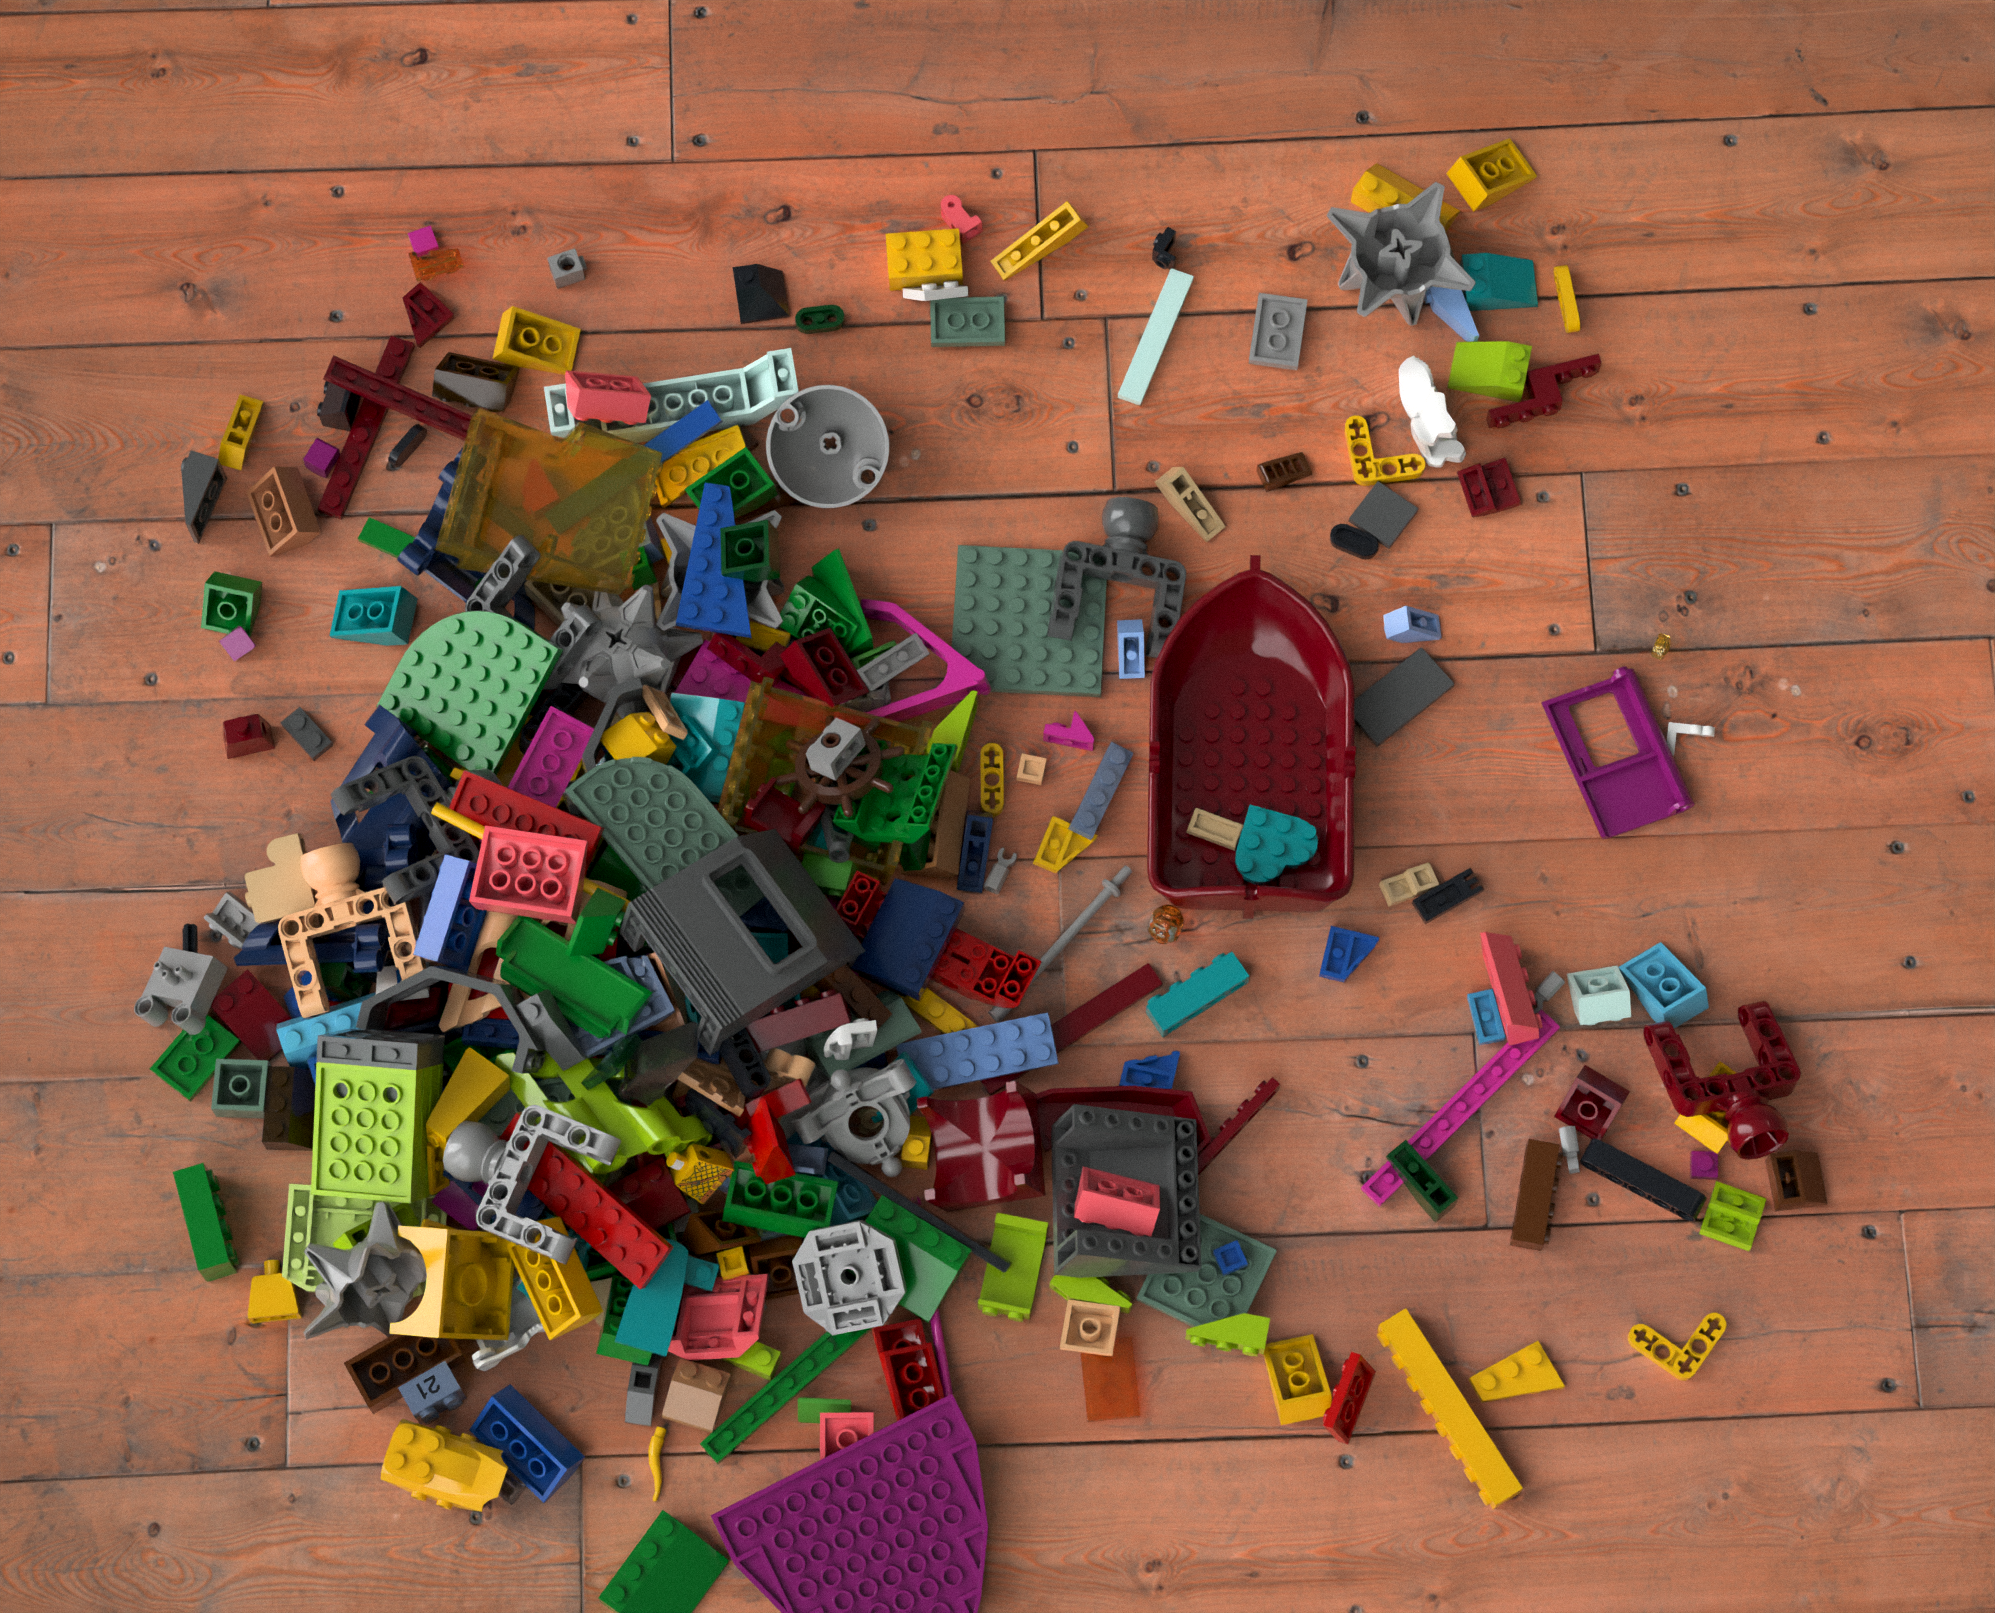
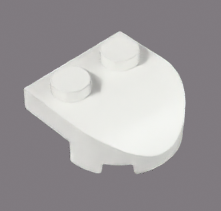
M861 1018L854 1020L853 1023L838 1027L825 1043L824 1056L827 1058L834 1054L836 1060H848L851 1049L873 1047L877 1033L876 1020L869 1021V1019Z

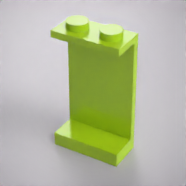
M996 1213L990 1249L1012 1264L1007 1272H1002L987 1262L980 1299H978V1309L982 1310L983 1314L988 1316H997L998 1313L1008 1315V1319L1018 1322L1030 1319L1048 1232V1222Z

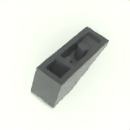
M549 989L539 992L516 1005L527 1028L563 1071L586 1059L584 1052Z

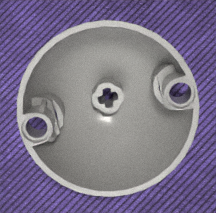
M818 385L795 393L779 407L771 420L767 432L766 455L774 478L790 496L813 507L838 508L860 500L877 485L888 462L889 437L881 415L865 397L842 386ZM784 409H791L794 412L795 419L793 421L787 422L782 418V411ZM832 436L835 437L837 447L831 446L828 448L825 445L827 443L825 438L831 439ZM869 469L875 473V480L873 482L863 480L862 472Z

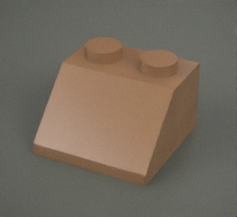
M680 1358L670 1383L662 1418L713 1433L729 1391L731 1373Z

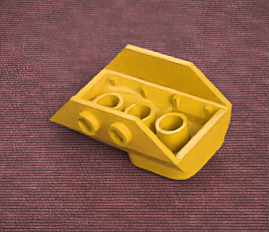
M402 1419L392 1435L384 1457L381 1480L411 1492L412 1498L426 1502L427 1498L437 1501V1506L449 1510L454 1506L482 1512L487 1501L498 1497L508 1470V1466L501 1457L503 1450L475 1442L476 1438L468 1434L461 1433L460 1437L450 1434L451 1430L443 1426L436 1425L434 1429Z

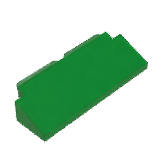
M518 916L497 941L496 955L504 960L501 963L500 977L531 997L549 989L563 1016L597 1038H610L615 1029L627 1035L649 1002L653 992L592 955H565L569 945L568 940L530 917Z

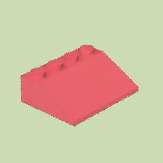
M485 826L469 902L475 909L576 924L583 898L588 842L579 839Z

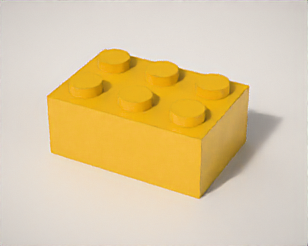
M959 228L885 234L890 291L922 287V284L936 283L937 286H942L946 281H958V285H963Z

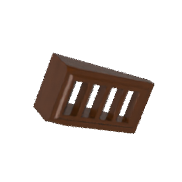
M1303 452L1257 465V473L1266 492L1312 475ZM1299 460L1303 471H1298L1294 462ZM1290 464L1293 470L1292 474H1289L1286 465ZM1281 467L1284 476H1280L1278 468ZM1270 471H1273L1275 478L1271 479Z

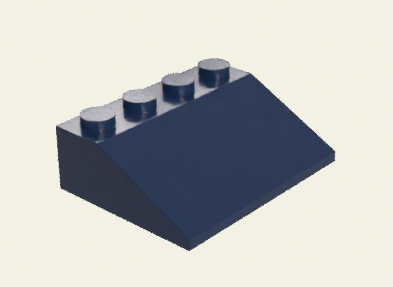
M895 878L861 943L865 952L857 957L854 966L850 969L920 1001L965 912L964 902L943 892Z

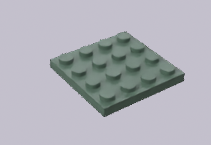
M1200 1214L1201 1269L1198 1272L1148 1274L1136 1300L1192 1327L1242 1313L1247 1314L1277 1250ZM1238 1240L1248 1266L1223 1276L1213 1250Z

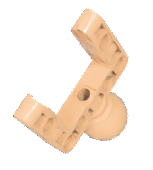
M353 843L331 845L310 851L301 856L302 875L307 884L318 891L315 895L318 900L313 908L283 917L279 922L278 931L298 1007L303 1018L330 1011L313 938L356 926V924H365L385 918L390 937H388L395 966L400 971L402 981L427 968L424 958L413 955L419 936L410 902L406 901L390 907L388 904L389 895L384 887L366 893L358 889L360 886L355 883V880L360 871V858ZM372 900L374 909L371 913L365 914L363 906L365 902ZM322 915L324 917L323 925L320 928H315L313 925L314 918ZM297 922L299 931L295 935H290L288 930L290 924ZM410 943L412 946L411 954L407 957L402 956V946ZM310 972L312 974V981L304 986L301 979L302 975Z

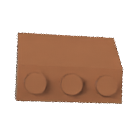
M274 466L246 491L269 557L305 546L321 533L298 467Z

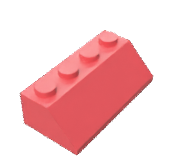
M1489 932L1480 933L1483 959L1509 1046L1538 1039L1539 1029L1543 1027L1539 1013L1534 1014L1532 1008L1533 1005H1536L1533 991H1527L1525 983L1529 982L1526 968H1521L1519 960L1522 959L1519 944L1514 945L1512 937L1508 935Z

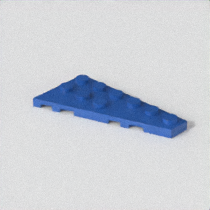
M705 482L676 626L751 638L744 582L742 579L725 577L721 574L720 528L735 526L730 486Z

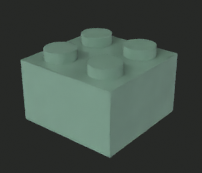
M216 1059L211 1110L216 1117L264 1119L268 1067L271 1066L269 1061Z

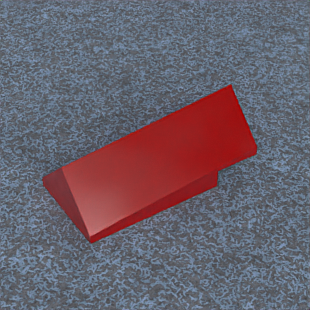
M921 1318L871 1328L897 1421L944 1398L931 1342H926Z

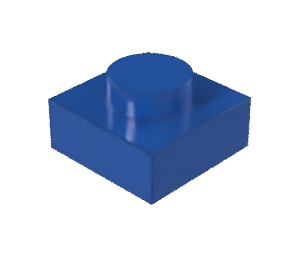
M1238 1240L1213 1250L1223 1276L1248 1266Z

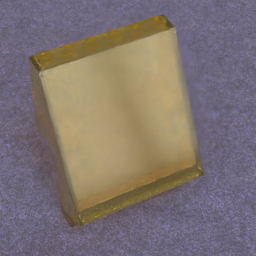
M478 408L471 417L435 550L459 558L456 568L487 573L510 541L518 535H525L541 554L539 560L527 575L526 580L620 595L624 590L630 588L634 581L635 574H632V570L640 558V552L638 551L639 543L643 542L646 535V529H643L652 511V507L649 504L657 491L656 477L660 475L663 468V463L660 462L662 453L582 422H578L562 439Z

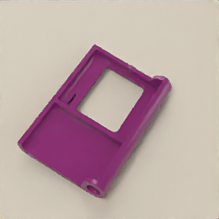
M1627 666L1616 669L1610 679L1541 702L1601 839H1608L1680 814L1694 806V801L1634 669H1628ZM1611 693L1616 699L1639 752L1636 755L1613 763L1595 767L1570 714L1569 707Z

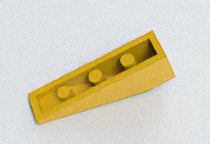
M1067 201L990 262L1002 279L1006 281L1070 242L1089 226L1078 210Z

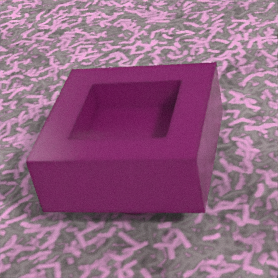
M1691 1151L1690 1179L1717 1180L1718 1154L1711 1151Z

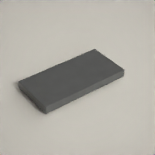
M1421 647L1355 699V723L1378 747L1452 689L1454 683Z

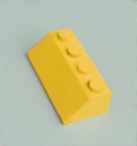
M1376 163L1364 172L1353 188L1351 203L1371 213L1375 209H1382L1396 204H1408L1424 190ZM1442 201L1439 221L1443 225L1445 232H1447L1460 213V210Z
M560 1217L537 1221L569 1236ZM541 1233L535 1237V1243L541 1239ZM513 1242L506 1245L549 1340H553L589 1323L604 1312L575 1248H573L567 1264H563Z

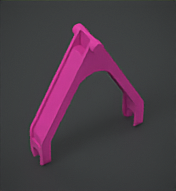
M862 599L860 606L865 618L895 622L910 635L917 633L923 644L947 663V674L943 682L934 689L868 712L836 708L833 716L859 727L861 730L873 718H877L880 720V726L877 728L879 730L960 702L972 690L977 691V695H988L991 692V686L982 669L972 664L897 604Z

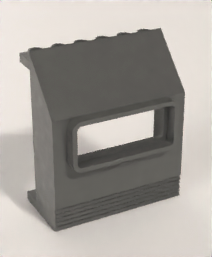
M776 829L735 837L653 887L642 896L628 903L619 931L634 952L641 949L646 940L702 1018L695 1036L709 1056L719 1051L724 1040L845 964L851 968L854 966L857 957L865 952L863 946ZM739 866H743L802 945V948L776 964L771 961L714 883Z

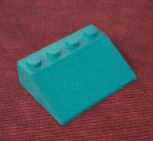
M672 693L670 702L679 718L681 719L684 715L691 716L718 749V752L692 782L710 803L730 806L748 705L745 702Z

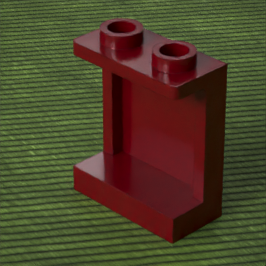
M772 776L767 784L763 782L756 792L757 797L755 799L750 798L744 808L746 816L743 823L758 832L776 829L791 851L797 854L820 823L826 806L817 801L806 814H800L798 807L801 803L775 789L774 786L777 779Z

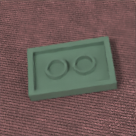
M1004 296L957 297L930 300L931 347L1005 346Z

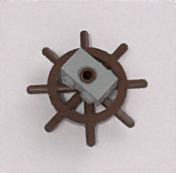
M829 715L825 719L826 728L824 731L812 737L805 744L793 739L786 741V747L798 753L795 761V772L777 776L775 784L782 786L799 782L801 789L807 795L798 807L800 814H806L818 801L831 805L842 804L844 815L852 817L854 814L852 802L865 796L874 787L886 793H891L894 790V786L891 783L880 779L883 772V760L902 756L905 750L902 746L880 750L877 741L872 737V734L880 726V720L877 718H873L861 730L859 727ZM862 748L868 752V754L857 756ZM869 764V767L866 770V772L858 768H855ZM824 775L818 784L810 779ZM850 777H852V778H855V779H857V780L854 781V782H852V783H850V784H848V780H847V779H849ZM834 780L837 781L838 787H829Z

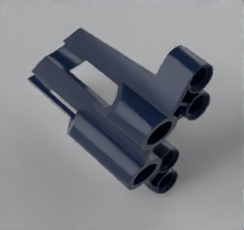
M467 444L440 473L438 479L443 484L433 503L432 509L414 541L403 549L397 559L399 563L416 576L426 572L465 603L474 592L476 582L484 578L501 555L473 533L470 522L477 513L484 515L513 538L518 535H525L532 544L534 541V531L474 480L486 464L487 459ZM535 566L512 597L514 601L513 617L532 630H535V609L532 600L526 595L524 583L534 576Z
M380 704L364 724L375 734L341 784L344 785L372 773L376 767L381 769L408 757L418 756L427 762L443 790L446 791L449 787H454L414 739L418 732ZM422 792L424 796L429 797L426 793ZM399 793L387 798L384 803L370 808L360 823L358 822L356 811L342 815L334 800L331 799L330 801L342 843H353L356 850L382 847L383 842H386L387 824L413 823L415 826L419 849L418 862L423 860L425 855L432 856L437 849L429 836L430 832L421 817L417 816L405 794ZM359 871V875L355 880V883L360 886L358 889L366 891V871Z

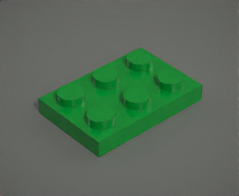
M206 1015V1023L201 1032L191 1035L182 1030L151 1066L150 1070L191 1102L215 1074L216 1059H228L241 1044V1041L210 1016Z

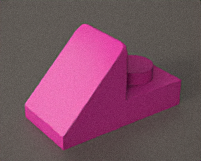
M1074 711L1071 728H1066L1061 723L1045 724L1043 741L1093 751L1094 737L1076 711Z

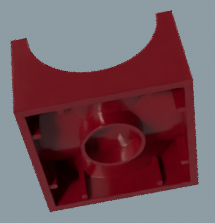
M1017 1081L1006 1082V1090L984 1098L955 1101L938 1100L927 1096L917 1098V1107L925 1116L932 1134L936 1156L935 1182L932 1189L925 1190V1201L946 1212L1046 1196L1036 1093Z

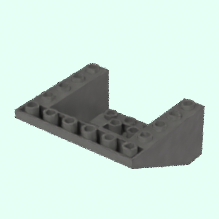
M1077 1104L1072 1105L1051 1126L1054 1275L1083 1278L1198 1272L1201 1269L1196 1119ZM1083 1166L1160 1185V1211L1151 1237L1146 1235L1136 1236L1130 1231L1122 1229L1112 1230L1102 1224L1094 1222L1084 1223L1078 1218H1074L1075 1201Z

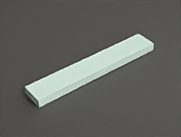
M1172 268L1170 269L1118 392V398L1141 406L1193 283L1194 276Z

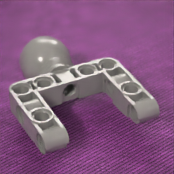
M531 1105L524 1109L508 1142L499 1140L495 1132L488 1125L481 1122L464 1121L460 1123L448 1139L444 1150L443 1164L444 1169L455 1179L466 1182L483 1180L489 1184L476 1213L477 1224L493 1235L567 1264L577 1239L564 1235L551 1227L527 1217L523 1218L517 1215L516 1211L548 1141L610 1166L622 1141L612 1135L537 1105ZM541 1116L540 1123L535 1126V1120ZM586 1134L585 1141L579 1144L580 1138ZM530 1141L529 1147L523 1150L525 1143ZM508 1189L507 1196L501 1200L502 1193ZM496 1214L495 1222L490 1224L492 1216ZM541 1233V1239L535 1243V1237Z

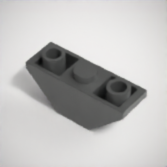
M652 1353L648 1366L632 1363L627 1390L625 1423L652 1426L664 1356Z

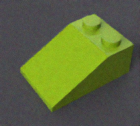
M1509 341L1456 342L1447 388L1520 402L1532 346Z
M972 690L934 729L932 738L927 737L923 752H925V755H929L932 743L956 744L958 748L950 770L956 773L959 772L978 709L977 691Z

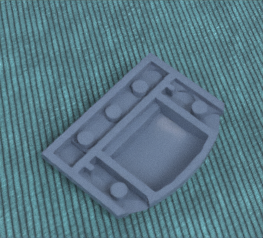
M641 955L642 959L624 956L604 962L653 992L649 1002L627 1035L615 1029L610 1038H597L566 1019L586 1059L607 1051V1048L651 1025H657L675 1012L648 956Z

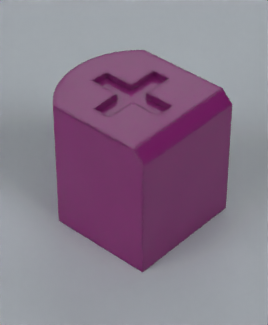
M316 438L303 458L304 465L316 475L327 478L339 459L340 452L338 448Z

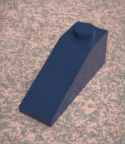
M974 810L966 811L957 890L982 893L993 824L992 813Z

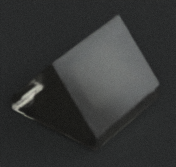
M507 1471L499 1496L513 1505L527 1486Z

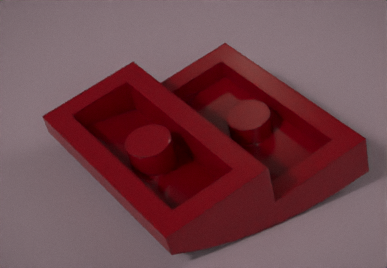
M1505 457L1483 466L1478 463L1457 471L1472 518L1522 505Z

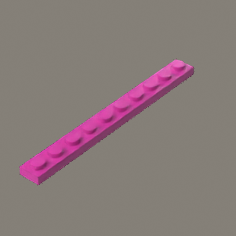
M1542 1009L1538 1012L1543 1027L1539 1029L1538 1039L1510 1046L1507 1043L1408 1140L1410 1145L1425 1161L1560 1029V1026ZM1387 1161L1361 1187V1190L1380 1208L1404 1182L1390 1162Z

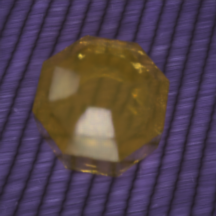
M1663 633L1658 634L1650 654L1652 657L1661 660L1667 655L1671 646L1670 636Z

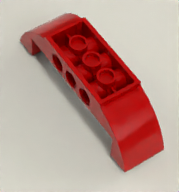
M857 870L836 911L854 936L863 941L887 893L881 891L880 881ZM956 928L931 980L971 1000L974 999L996 1007L1015 1008L1019 1006L1042 961L1018 950L1014 957Z

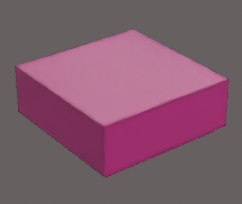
M431 225L408 233L416 258L439 250Z

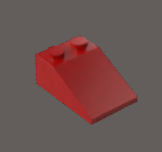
M762 1099L759 1101L747 1128L752 1132L747 1147L750 1154L754 1153L756 1161L752 1162L756 1177L761 1176L767 1185L796 1175L783 1127L766 1099Z

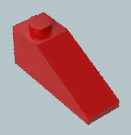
M801 1078L767 1090L756 1099L746 1098L744 1111L740 1117L729 1110H726L724 1113L725 1115L730 1113L736 1119V1126L743 1130L748 1128L759 1101L762 1099H766L777 1118L810 1104L812 1101Z

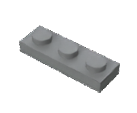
M917 633L858 669L857 672L868 688L869 692L867 694H869L930 653Z

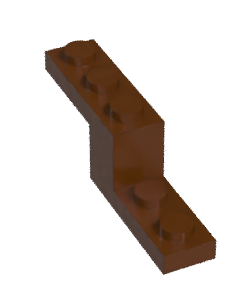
M787 928L783 933H788L789 956L802 948V945L791 930ZM846 964L813 984L820 993L833 988L835 992L842 991L848 1008L858 1019L876 1020L877 1030L892 1015L886 1006Z

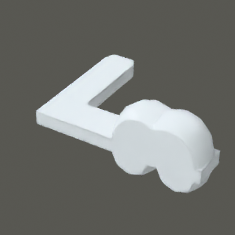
M1669 722L1666 742L1672 755L1674 756L1676 733L1714 737L1715 727Z

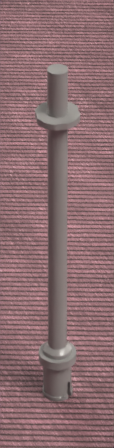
M1125 865L1111 881L1106 879L1102 881L1104 889L1040 959L1042 963L1030 985L1111 895L1115 897L1121 895L1118 888L1132 873L1128 866ZM994 1006L989 1010L988 1014L996 1022L1000 1023L1013 1008Z

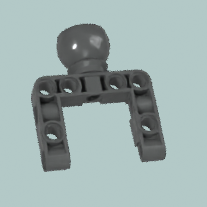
M1130 497L1111 498L1107 501L1102 513L1103 529L1108 536L1105 539V544L1100 546L1072 541L1064 547L1059 557L1047 631L1048 637L1073 641L1072 634L1078 618L1083 590L1080 588L1083 575L1155 589L1145 655L1153 658L1158 657L1168 635L1180 618L1186 569L1180 562L1149 556L1146 552L1148 550L1146 543L1153 538L1158 529V508L1154 504ZM1068 553H1076L1079 556V560H1071ZM1093 558H1100L1103 560L1104 565H1096L1093 562ZM1142 568H1149L1153 575H1145ZM1166 573H1174L1177 577V580H1170L1167 577ZM1060 600H1068L1072 607H1063ZM1159 620H1166L1170 627H1162L1159 624Z
M518 535L510 541L467 600L465 612L485 611L514 618L505 607L525 581L541 555L525 535ZM586 603L578 607L569 619H565L549 641L563 649L542 690L556 689L562 683L600 630L603 622Z
M411 756L339 786L331 793V797L342 815H347L357 810L361 812L384 803L387 798L399 793L405 794L417 816L422 818L428 828L429 836L439 853L396 871L382 881L394 905L402 904L433 891L445 854L457 858L463 857L476 864L479 857V851L468 832L431 814L437 802L448 808L450 807L461 777L457 780L454 787H449L445 791L441 788L427 762L418 756ZM482 768L469 771L502 785L498 777L489 769ZM365 789L371 790L373 794L367 792ZM422 792L426 793L429 797L424 796ZM447 835L453 837L455 841L449 839ZM416 876L422 877L424 881L419 880Z

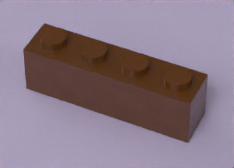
M1528 1139L1512 1227L1511 1246L1541 1251L1544 1244L1549 1243L1551 1229L1546 1227L1548 1218H1553L1555 1203H1551L1552 1193H1557L1559 1178H1555L1556 1168L1560 1169L1562 1165L1563 1153H1559L1560 1144Z

